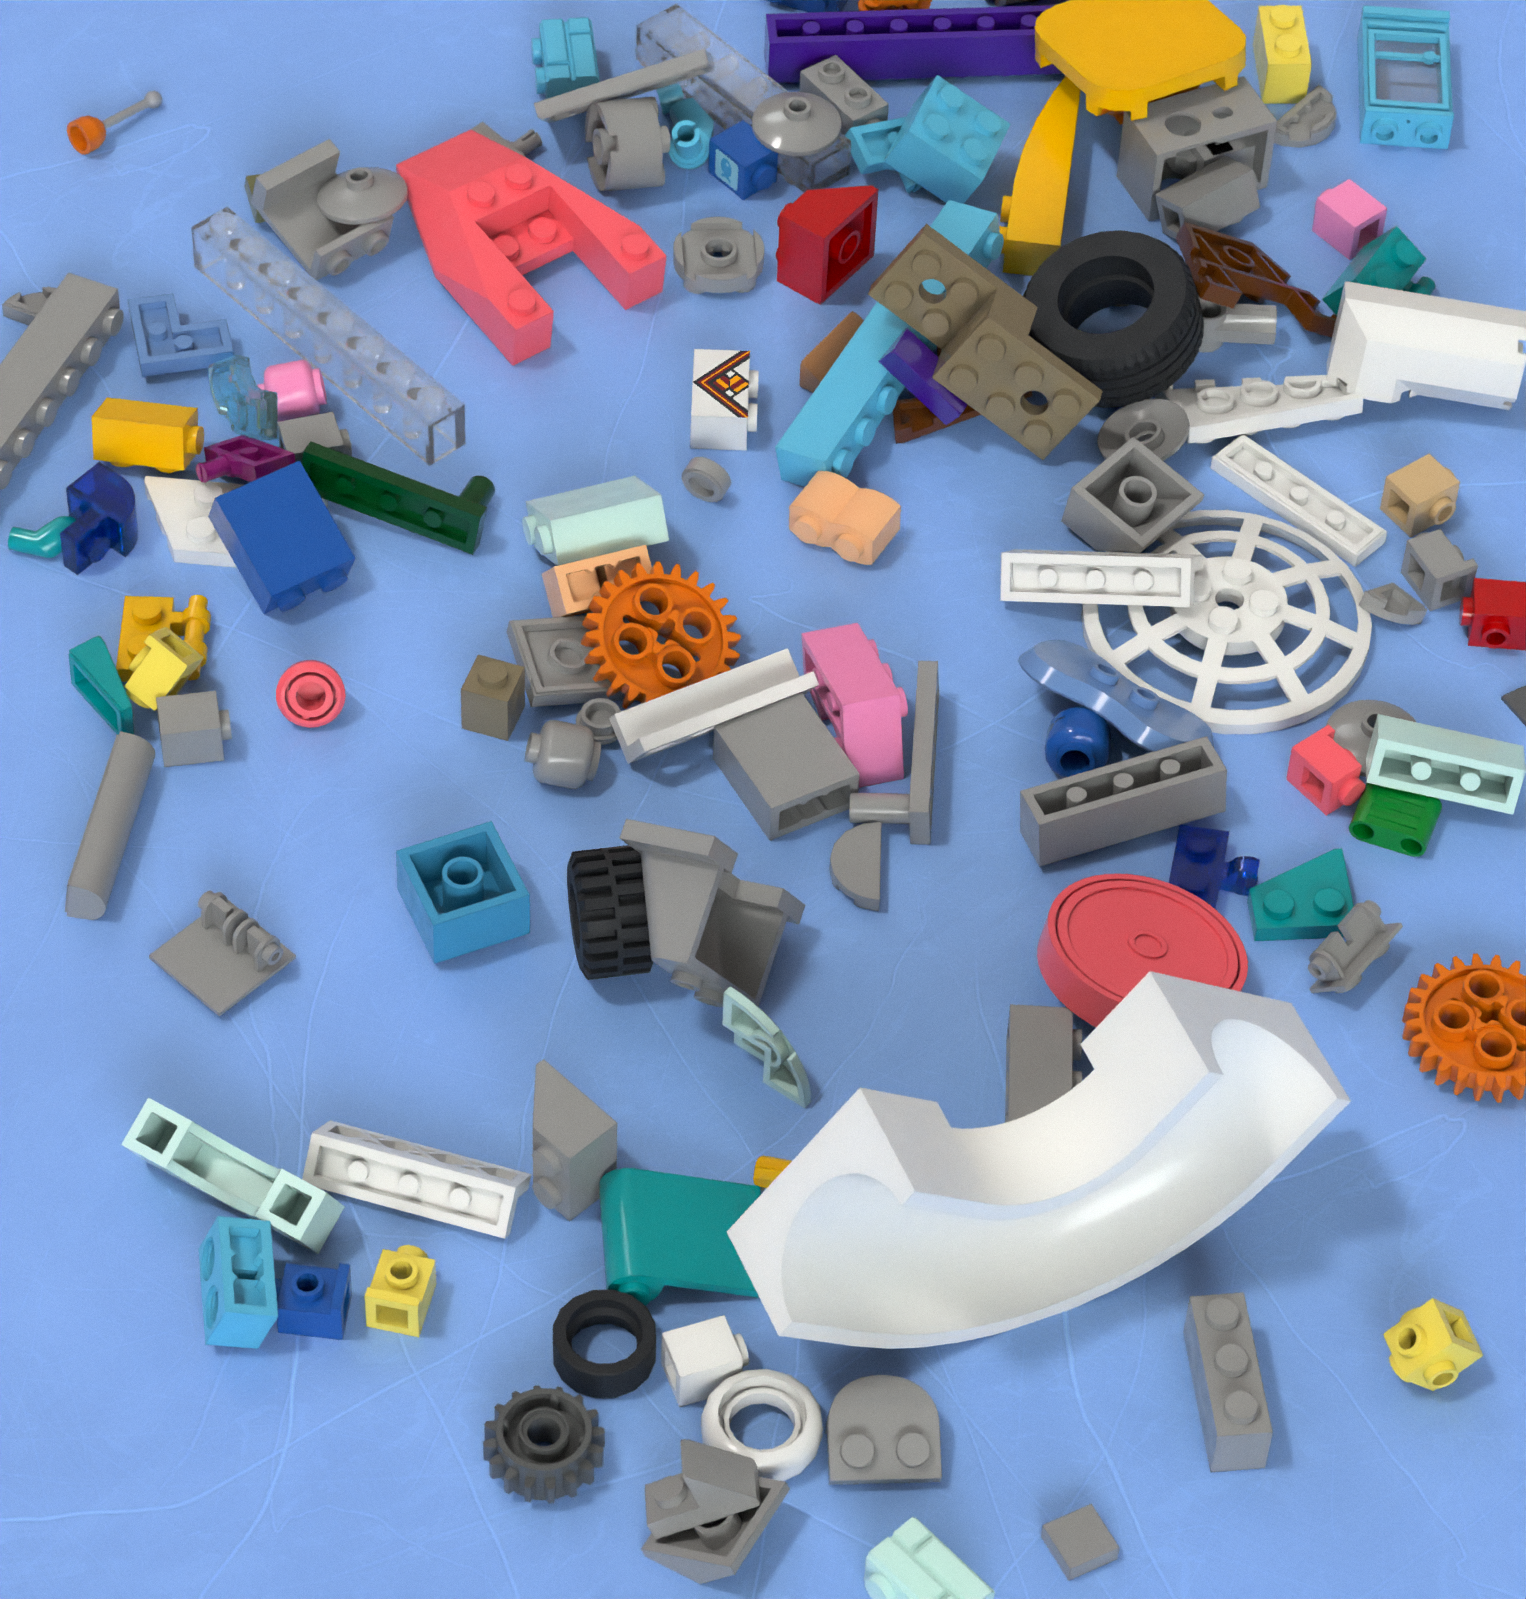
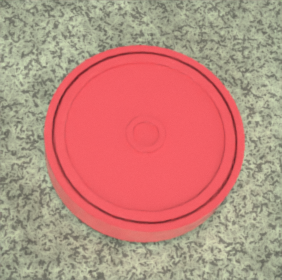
M1133 874L1096 875L1081 879L1066 887L1059 893L1050 907L1037 946L1038 965L1052 993L1070 1011L1095 1027L1110 1014L1149 971L1240 992L1248 972L1247 954L1239 935L1215 908L1178 886L1158 879Z

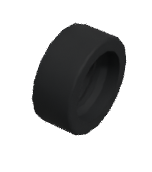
M613 1289L591 1290L575 1296L560 1309L553 1324V1365L561 1380L574 1391L593 1398H617L635 1391L649 1378L656 1362V1325L648 1308L635 1297ZM595 1324H612L626 1329L635 1336L637 1348L626 1359L615 1363L597 1364L585 1360L575 1353L572 1349V1339L577 1333Z

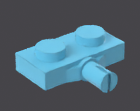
M906 117L851 127L843 138L861 175L883 170L897 171L885 163L884 160ZM898 171L907 193L915 192L922 188Z

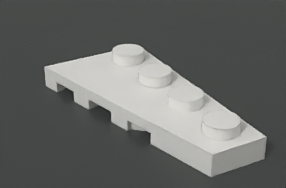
M1327 375L1286 376L1283 385H1275L1269 381L1261 380V378H1242V385L1233 387H1215L1214 379L1195 380L1194 388L1173 389L1172 384L1164 392L1155 396L1156 399L1175 402L1185 410L1190 423V430L1186 439L1188 444H1205L1212 442L1214 439L1241 434L1250 436L1258 431L1281 427L1295 428L1303 423L1320 420H1339L1344 416L1360 414L1363 410L1362 395H1354L1349 392L1350 394L1346 393L1347 383L1337 378L1335 386L1327 380Z

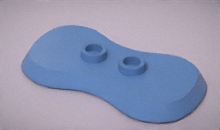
M1047 640L1036 644L1018 659L1022 670L1038 684L1097 713L1110 722L1124 736L1149 752L1206 736L1214 747L1212 730L1201 718L1183 707L1159 697L1153 691L1133 683L1105 659L1082 646L1063 640Z

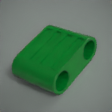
M1366 783V788L1361 795L1349 825V832L1360 841L1408 856L1418 857L1423 855L1427 849L1442 810V803L1438 798Z

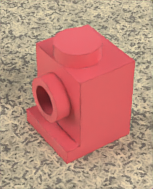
M1329 724L1292 747L1286 780L1326 816L1343 805L1350 806L1354 804L1366 788V784L1359 779L1362 765L1349 750L1342 748L1334 741L1335 730Z

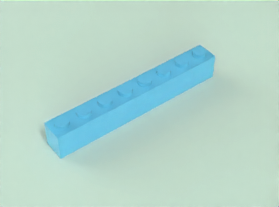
M948 200L930 226L985 268L1001 254L1004 238L1000 234L998 214L995 212ZM928 279L922 282L923 287L932 294L938 295L946 292L945 286L938 280ZM877 302L776 445L775 450L781 480L805 487L818 471H829L847 478L852 470L854 460L864 446L870 445L876 428L885 415L892 413L898 396L905 388L878 361L906 328L918 337L932 352L937 346Z

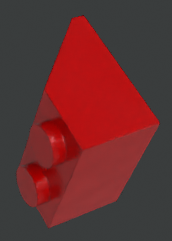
M872 185L813 189L805 191L793 203L786 204L777 220V226L779 227V241L776 251V260L778 261L777 282L819 305L827 300L874 256L879 189Z

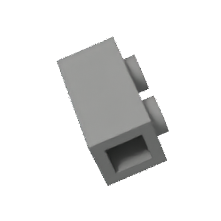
M837 55L800 71L799 92L817 95L830 102L839 112L841 132L837 141L848 152L850 150L843 137L851 127L888 120L889 104Z
M1224 156L1156 193L1155 197L1163 233L1176 239V235L1184 222L1217 232L1228 225L1240 222L1244 216L1260 208L1257 193L1258 179L1253 169L1228 156Z

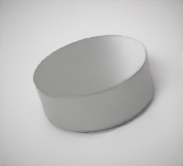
M704 457L692 458L681 475L686 489L695 497L706 502L720 501L731 485L730 476L725 469L718 463Z

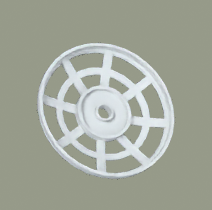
M1198 510L1188 512L1157 539L1163 545L1151 552L1202 555L1193 545L1209 542L1236 543L1232 557L1219 556L1206 559L1203 556V569L1195 571L1194 606H1170V617L1151 626L1143 606L1127 605L1128 616L1137 635L1113 650L1105 638L1099 621L1098 604H1082L1083 636L1088 650L1105 659L1122 675L1138 686L1149 689L1159 697L1192 712L1211 728L1212 733L1259 734L1278 731L1304 723L1330 709L1348 693L1359 678L1368 657L1372 630L1370 612L1359 606L1364 595L1360 583L1349 567L1330 548L1309 534L1284 522L1257 514L1231 510ZM1197 525L1241 527L1240 532L1204 531L1181 536L1173 529ZM1262 531L1279 536L1304 548L1322 561L1307 564L1301 557L1286 547L1269 539L1259 537V534ZM1255 547L1278 556L1292 567L1271 573L1265 567L1251 561ZM1338 576L1344 583L1356 604L1358 616L1357 632L1329 620V599L1320 579ZM1306 582L1314 598L1316 614L1288 605L1287 594L1284 588ZM1229 601L1237 604L1240 608L1233 610L1226 606H1219L1218 603ZM1285 623L1309 630L1310 633L1303 643L1286 656L1275 642L1282 632ZM1180 633L1187 641L1205 650L1202 662L1179 653L1164 641ZM1325 637L1352 649L1349 658L1336 675L1309 694L1306 692L1294 670L1301 667L1314 656ZM1149 650L1168 666L1188 676L1198 678L1192 702L1174 698L1152 687L1136 676L1126 665ZM1257 651L1266 662L1264 665L1246 668L1221 667L1224 655H1245ZM1276 678L1289 702L1278 706L1253 710H1226L1211 707L1217 683L1252 684Z

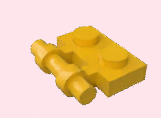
M193 595L189 598L188 608L183 612H175L174 597L125 596L116 669L121 681L127 682L134 672L129 669V666L136 655L147 646L144 641L149 634L164 627L170 629L177 636H185L183 641L204 657L188 680L198 679L201 667L206 664L208 648L204 643V634H207L210 630L211 614L207 610V598L202 595Z

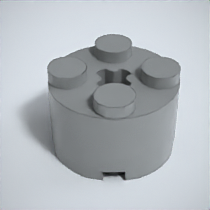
M652 96L607 100L591 104L586 114L585 143L593 142L594 157H587L595 187L600 191H617L663 186L665 183V170L662 163V153L670 151V134L667 126L659 125L656 98Z

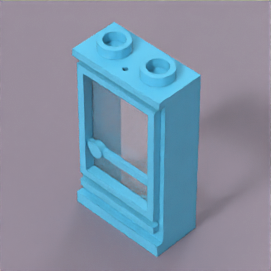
M1363 5L1357 38L1360 143L1448 149L1454 119L1449 36L1450 11Z

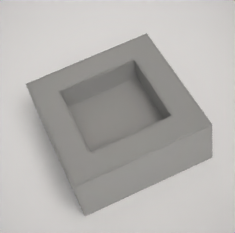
M1092 1504L1042 1525L1041 1538L1068 1581L1118 1559L1119 1546Z

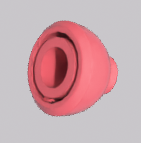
M304 660L290 666L280 677L276 688V701L281 713L290 722L302 727L314 728L330 723L339 715L345 703V687L340 675L330 665L317 660Z

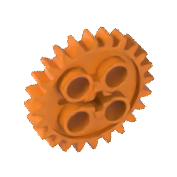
M656 561L650 574H647L644 567L637 563L631 572V577L623 570L618 571L613 579L614 584L605 581L599 590L601 597L594 596L588 608L593 613H587L582 621V626L591 631L584 634L581 639V645L594 649L588 653L584 661L585 664L600 665L593 680L597 682L609 679L611 685L606 693L608 697L615 695L619 691L625 694L623 708L627 709L634 700L642 704L732 670L729 666H734L739 659L740 654L730 648L737 645L741 635L727 631L734 625L737 617L736 615H722L721 611L727 604L728 599L721 598L713 601L710 597L715 588L713 582L702 589L697 586L699 572H693L686 580L681 578L680 564H676L670 574H664L660 561ZM647 601L654 604L659 610V615H652L644 611L640 602ZM623 618H627L629 623H624ZM683 625L695 626L701 632L702 638L696 639L689 636L685 632ZM658 635H661L666 639L664 641V644H660L658 641H656ZM619 641L631 642L636 646L639 654L631 655L626 653L619 645ZM692 656H697L699 661L696 662ZM670 664L675 666L680 671L682 678L670 677L665 673L662 665Z
M1478 953L1473 954L1471 965L1466 966L1461 959L1454 956L1450 971L1443 965L1436 963L1432 977L1421 974L1417 988L1411 987L1402 1017V1022L1405 1023L1402 1038L1410 1041L1409 1057L1422 1056L1419 1066L1420 1072L1437 1070L1434 1084L1438 1086L1448 1080L1455 1082L1454 1095L1457 1096L1466 1087L1472 1088L1475 1101H1480L1484 1091H1491L1497 1103L1502 1102L1503 1094L1506 1090H1510L1518 1100L1523 1098L1526 1087V976L1519 973L1520 961L1516 960L1507 969L1502 967L1499 955H1495L1491 964L1486 965L1483 964Z

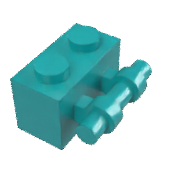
M1395 226L1362 247L1322 300L1337 315L1345 281L1431 295L1436 285L1431 278L1425 276L1421 277L1417 283L1411 281V278L1424 263L1426 257Z

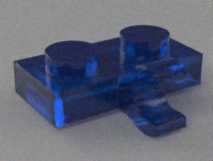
M1179 825L1169 883L1196 895L1217 910L1220 890L1248 896L1249 889L1257 886L1260 860L1251 856H1240L1230 862H1225L1229 843V831Z

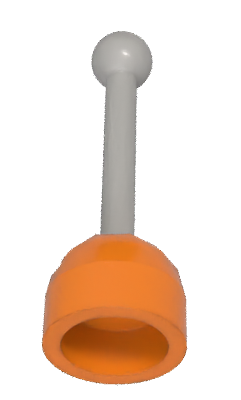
M149 91L145 95L144 100L103 121L92 116H81L68 123V138L72 146L80 154L87 155L104 143L107 128L148 107H159L162 103V96L157 91Z

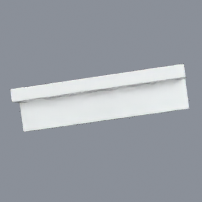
M1014 549L1001 553L1000 601L1194 606L1195 571L1203 569V555Z
M787 648L616 713L609 720L629 764L714 731V726L801 692L805 695L817 687L819 683L814 671L799 676Z
M330 1120L311 1134L302 1180L319 1189L505 1239L511 1232L517 1199L528 1190L531 1174Z

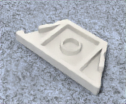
M145 476V494L147 499L151 500L156 511V520L162 534L167 537V546L174 562L237 568L208 515L216 497L245 484L211 481L204 483L199 480ZM321 498L328 508V500Z

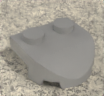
M872 1375L856 1379L838 1392L831 1404L826 1421L825 1433H827L829 1485L941 1481L939 1415L932 1398L922 1387L910 1380L897 1376Z

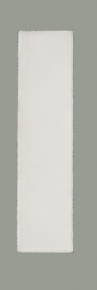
M1241 434L1212 457L1210 469L1301 531L1330 548L1336 555L1354 567L1370 556L1386 541V530L1244 434Z

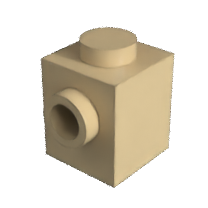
M1427 454L1386 476L1380 510L1411 538L1435 524L1445 523L1454 514L1460 481L1451 470L1443 467L1434 457Z

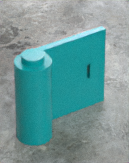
M621 1168L605 1174L599 1182L606 1290L613 1289L632 1295L645 1306L660 1294L665 1285L760 1298L727 1233L733 1224L761 1195L760 1186L636 1168Z

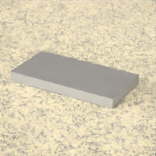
M702 49L533 104L538 118L552 123L586 112L591 104L597 102L627 99L712 72L715 69L711 53L706 49Z

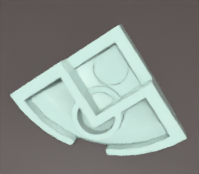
M730 986L724 992L722 1025L734 1032V1044L764 1062L763 1083L803 1108H806L811 1102L810 1085L804 1067L795 1050L779 1027L761 1008Z

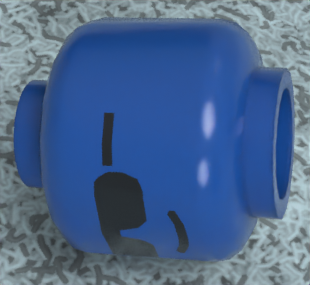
M1073 707L1059 712L1050 722L1044 748L1045 758L1051 770L1060 777L1066 778L1106 766L1111 744L1110 727L1103 717L1084 707Z

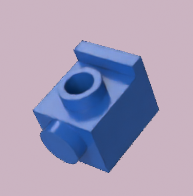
M285 1263L283 1277L275 1278L278 1333L343 1340L352 1298L350 1264L339 1263L338 1269Z

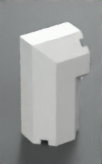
M1345 281L1326 362L1327 380L1336 386L1337 378L1347 383L1346 393L1350 394L1351 392L1354 395H1362L1363 399L1385 403L1400 401L1402 392L1409 391V398L1421 395L1510 410L1512 403L1517 399L1526 362V354L1523 353V343L1519 342V340L1526 341V311Z

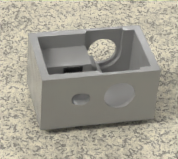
M1244 76L1238 77V85L1226 91L1217 84L1150 102L1148 103L1147 118L1131 121L1130 111H1124L1117 178L1148 222L1160 219L1155 194L1160 192L1162 180L1168 178L1182 180L1224 156H1228L1252 168L1258 179L1257 190L1266 188L1277 120Z

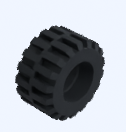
M629 845L573 851L567 865L568 903L576 958L583 975L587 980L650 973L653 961L651 960L641 854Z

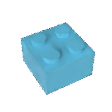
M936 75L912 105L884 162L947 203L948 200L964 204L984 180L1011 124Z

